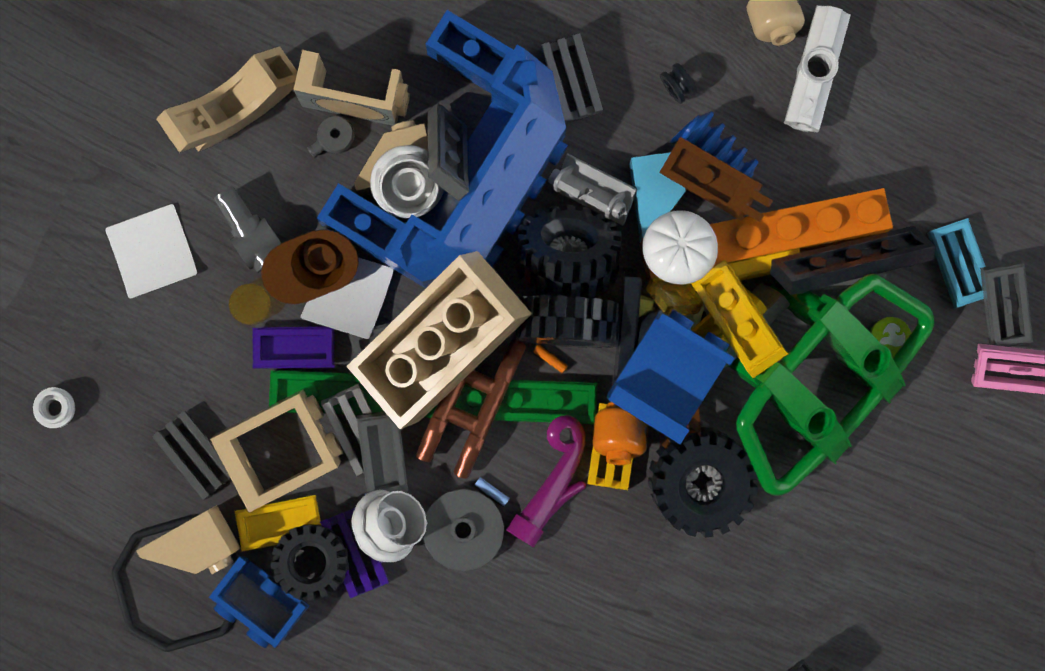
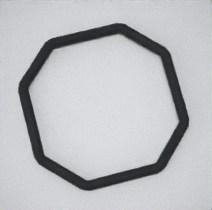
M187 516L136 531L129 538L112 569V578L126 629L134 636L164 652L175 651L222 637L232 625L231 622L225 619L220 629L166 644L135 627L133 624L120 576V571L138 539L175 529L195 518L194 516ZM236 552L230 555L232 560L234 561L232 564H230L231 567L237 561ZM242 574L235 580L239 595L234 604L240 608L246 600L247 594L244 581L240 578Z

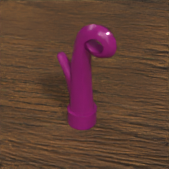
M561 415L550 423L547 430V440L554 449L564 453L521 514H516L506 529L533 548L544 533L542 529L549 519L565 502L586 488L584 481H578L568 486L580 463L585 447V431L581 423L570 415ZM568 428L570 439L561 441V431Z

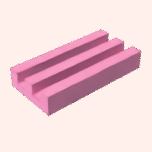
M978 344V358L975 359L974 363L975 374H972L971 379L973 387L1045 394L1044 381L985 375V370L1045 377V366L987 360L988 358L1045 364V351Z

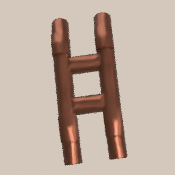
M517 340L510 342L494 379L473 370L438 403L416 453L418 459L431 462L447 423L450 422L470 431L453 471L460 478H469L526 349L523 342ZM465 384L487 394L478 416L455 407Z

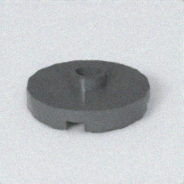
M466 489L447 492L435 500L425 514L427 520L426 532L423 536L425 547L433 559L447 569L463 572L479 569L494 558L502 545L504 535L502 515L493 501L480 492ZM461 522H466L471 527V534L467 538H460L455 532L456 526Z

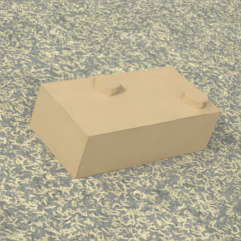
M478 251L459 255L347 365V368L397 427L403 429L424 418L532 313Z

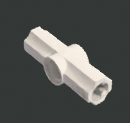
M818 5L815 8L803 56L797 67V77L784 124L794 129L805 132H819L832 81L838 71V59L850 19V14L844 12L843 9ZM811 61L821 62L826 67L827 76H813L808 70V63Z

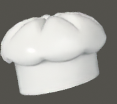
M403 145L388 150L377 160L371 173L370 185L374 199L384 211L399 218H410L411 214L420 217L428 213L438 204L444 192L443 188L428 177V151L418 146Z
M672 211L659 216L650 224L643 238V255L648 267L656 276L669 283L689 284L696 282L709 273L717 259L718 242L715 232L705 219L689 211Z
M371 491L357 503L352 515V529L359 547L365 554L379 562H397L402 560L411 552L413 546L421 541L426 532L427 520L424 509L418 500L403 491Z

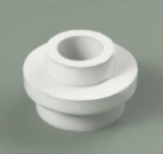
M56 387L47 388L41 391L35 398L33 413L41 425L48 428H61L67 425L73 418L75 402L72 396L64 389ZM57 400L60 402L62 409L58 415L52 416L48 408L51 402Z

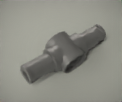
M231 186L213 199L232 228L230 231L233 236L230 239L231 243L250 270L254 268L259 273L262 270L263 260L268 253L282 242L265 217L260 219L258 214L253 215L234 186Z

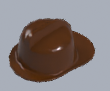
M314 230L285 241L273 248L263 260L261 276L264 287L272 297L280 302L295 305L309 302L348 285L357 273L359 260L355 247L347 237L333 230Z

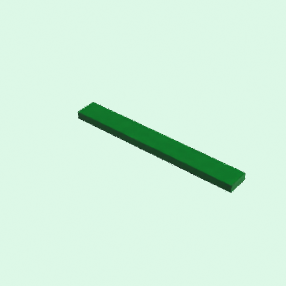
M270 371L269 406L303 389L307 397L313 395L316 398L323 414H326L321 404L322 400L359 384L372 413L384 411L353 374ZM511 380L494 421L551 423L561 415H570L575 417L581 424L594 425L597 406V383ZM465 384L455 407L478 416L487 394ZM355 396L347 399L354 414L362 415L363 413ZM340 403L333 406L337 415H345ZM437 405L424 418H432ZM293 408V409H291V410H289V411H287V412H285V413H297V412H296L295 408Z

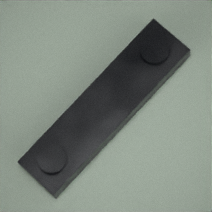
M910 226L772 259L770 274L790 295L801 294L809 290L862 278L868 274H878L903 267H912L915 264L934 260L936 246L915 226Z

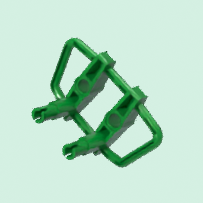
M868 274L844 290L836 300L825 294L819 297L810 291L790 295L784 287L780 290L771 284L770 287L783 294L790 303L786 309L790 310L796 318L811 327L791 348L788 355L755 378L750 376L738 357L728 366L736 371L742 379L756 388L738 415L736 429L760 485L768 494L780 496L789 493L826 458L836 465V461L848 447H852L848 437L882 399L890 404V400L902 387L906 386L901 374L932 333L934 315L928 305L879 275ZM775 280L776 284L783 287L777 280ZM872 291L918 319L915 329L893 358L889 348L881 344L849 312V309ZM823 338L832 347L838 360L846 365L869 388L840 423L836 419L834 411L824 405L792 375ZM768 400L772 402L781 414L783 421L795 429L814 447L780 479H776L753 426Z

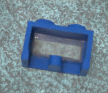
M245 556L237 559L209 596L210 599L217 603L213 609L220 616L231 623L238 619L250 628L246 633L247 636L263 648H267L269 644L274 648L278 647L310 606L302 599L299 600L293 598V595L289 593L286 594L281 589L282 586L279 582L276 583L272 576Z

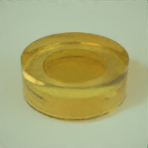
M244 284L236 288L231 294L229 309L233 317L240 323L257 325L262 323L270 314L271 299L262 287L255 284Z

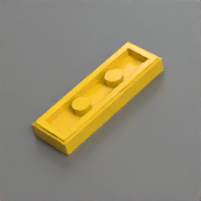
M726 260L712 268L700 280L691 283L752 378H755L788 355Z

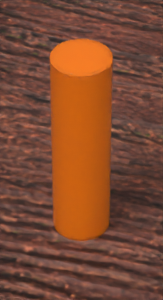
M539 344L533 351V353L561 373L568 367L566 363Z

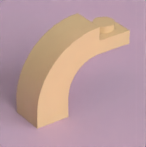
M281 47L254 54L234 76L221 86L198 99L165 109L156 120L179 153L194 147L199 152L232 136L273 108L294 89L298 71Z

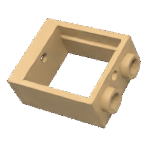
M303 389L216 433L210 439L248 512L338 468L341 463L339 455L343 454V450L333 432L326 433L319 420L324 417L318 401L313 395L307 397ZM295 408L322 462L264 490L237 437Z

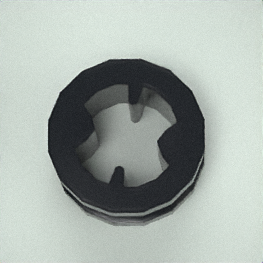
M675 63L672 65V72L661 73L660 79L674 100L682 104L685 102L687 94L694 95L697 93V87L687 71L679 63Z

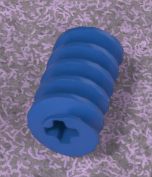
M712 111L696 116L670 141L674 143L682 137L750 178L754 175L753 172L758 164L757 159L745 163L742 161L747 152L745 147L732 151L731 148L736 140L734 135L724 139L720 138L725 128L723 123L713 127L709 126L714 116Z

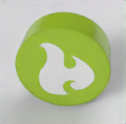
M896 317L883 318L877 321L870 329V333L881 344L889 348L892 358L911 334L908 325Z

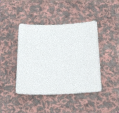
M173 204L105 229L129 298L137 297L197 274L188 242Z
M358 258L357 273L351 282L337 291L307 302L301 318L369 339L383 305L393 275V268Z

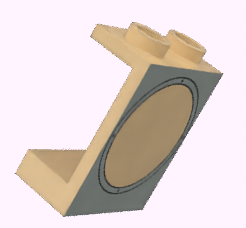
M302 50L294 85V92L302 107L391 126L397 124L398 116H406L410 93L407 92L408 84L403 83L400 70L392 69L386 99L383 101L323 88L326 69L319 53Z

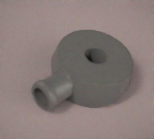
M328 117L321 122L317 129V141L308 146L307 149L313 158H316L324 150L332 154L343 153L354 142V128L343 117ZM333 132H340L338 138H332Z

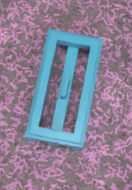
M967 218L929 231L927 234L929 240L936 246L935 256L954 309L984 299L980 268L986 266L969 219ZM955 231H961L982 291L976 292ZM943 235H945L967 296H962L941 238Z

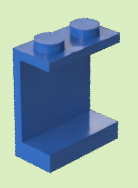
M672 309L669 316L659 311L608 392L607 398L615 405L678 444H681L689 432L688 423L726 363L731 365L735 358L726 352L730 344L709 331L705 338L691 330L694 324L692 320Z

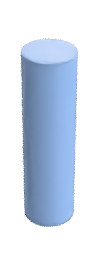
M481 477L475 483L476 487L503 506L510 499Z

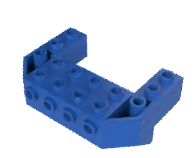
M446 10L426 42L427 55L488 91L492 97L491 104L467 141L469 192L458 201L444 190L440 201L431 211L420 216V218L411 214L405 224L338 183L317 217V220L323 227L341 233L356 247L424 288H427L459 255L478 251L488 264L494 268L504 251V248L499 246L500 242L507 232L514 235L526 215L520 211L528 197L532 200L537 198L547 179L542 177L549 163L556 166L568 147L563 142L566 124L553 71L518 44L513 50Z

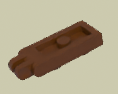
M682 137L677 141L659 172L741 221L746 214L759 222L763 219L764 214L750 207L754 200L768 208L773 202L770 198L759 193L763 186L761 183Z

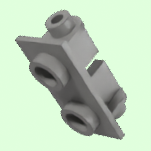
M566 154L561 171L554 169L548 181L553 185V190L593 209L597 213L604 214L606 218L622 226L625 224L637 189L570 154Z

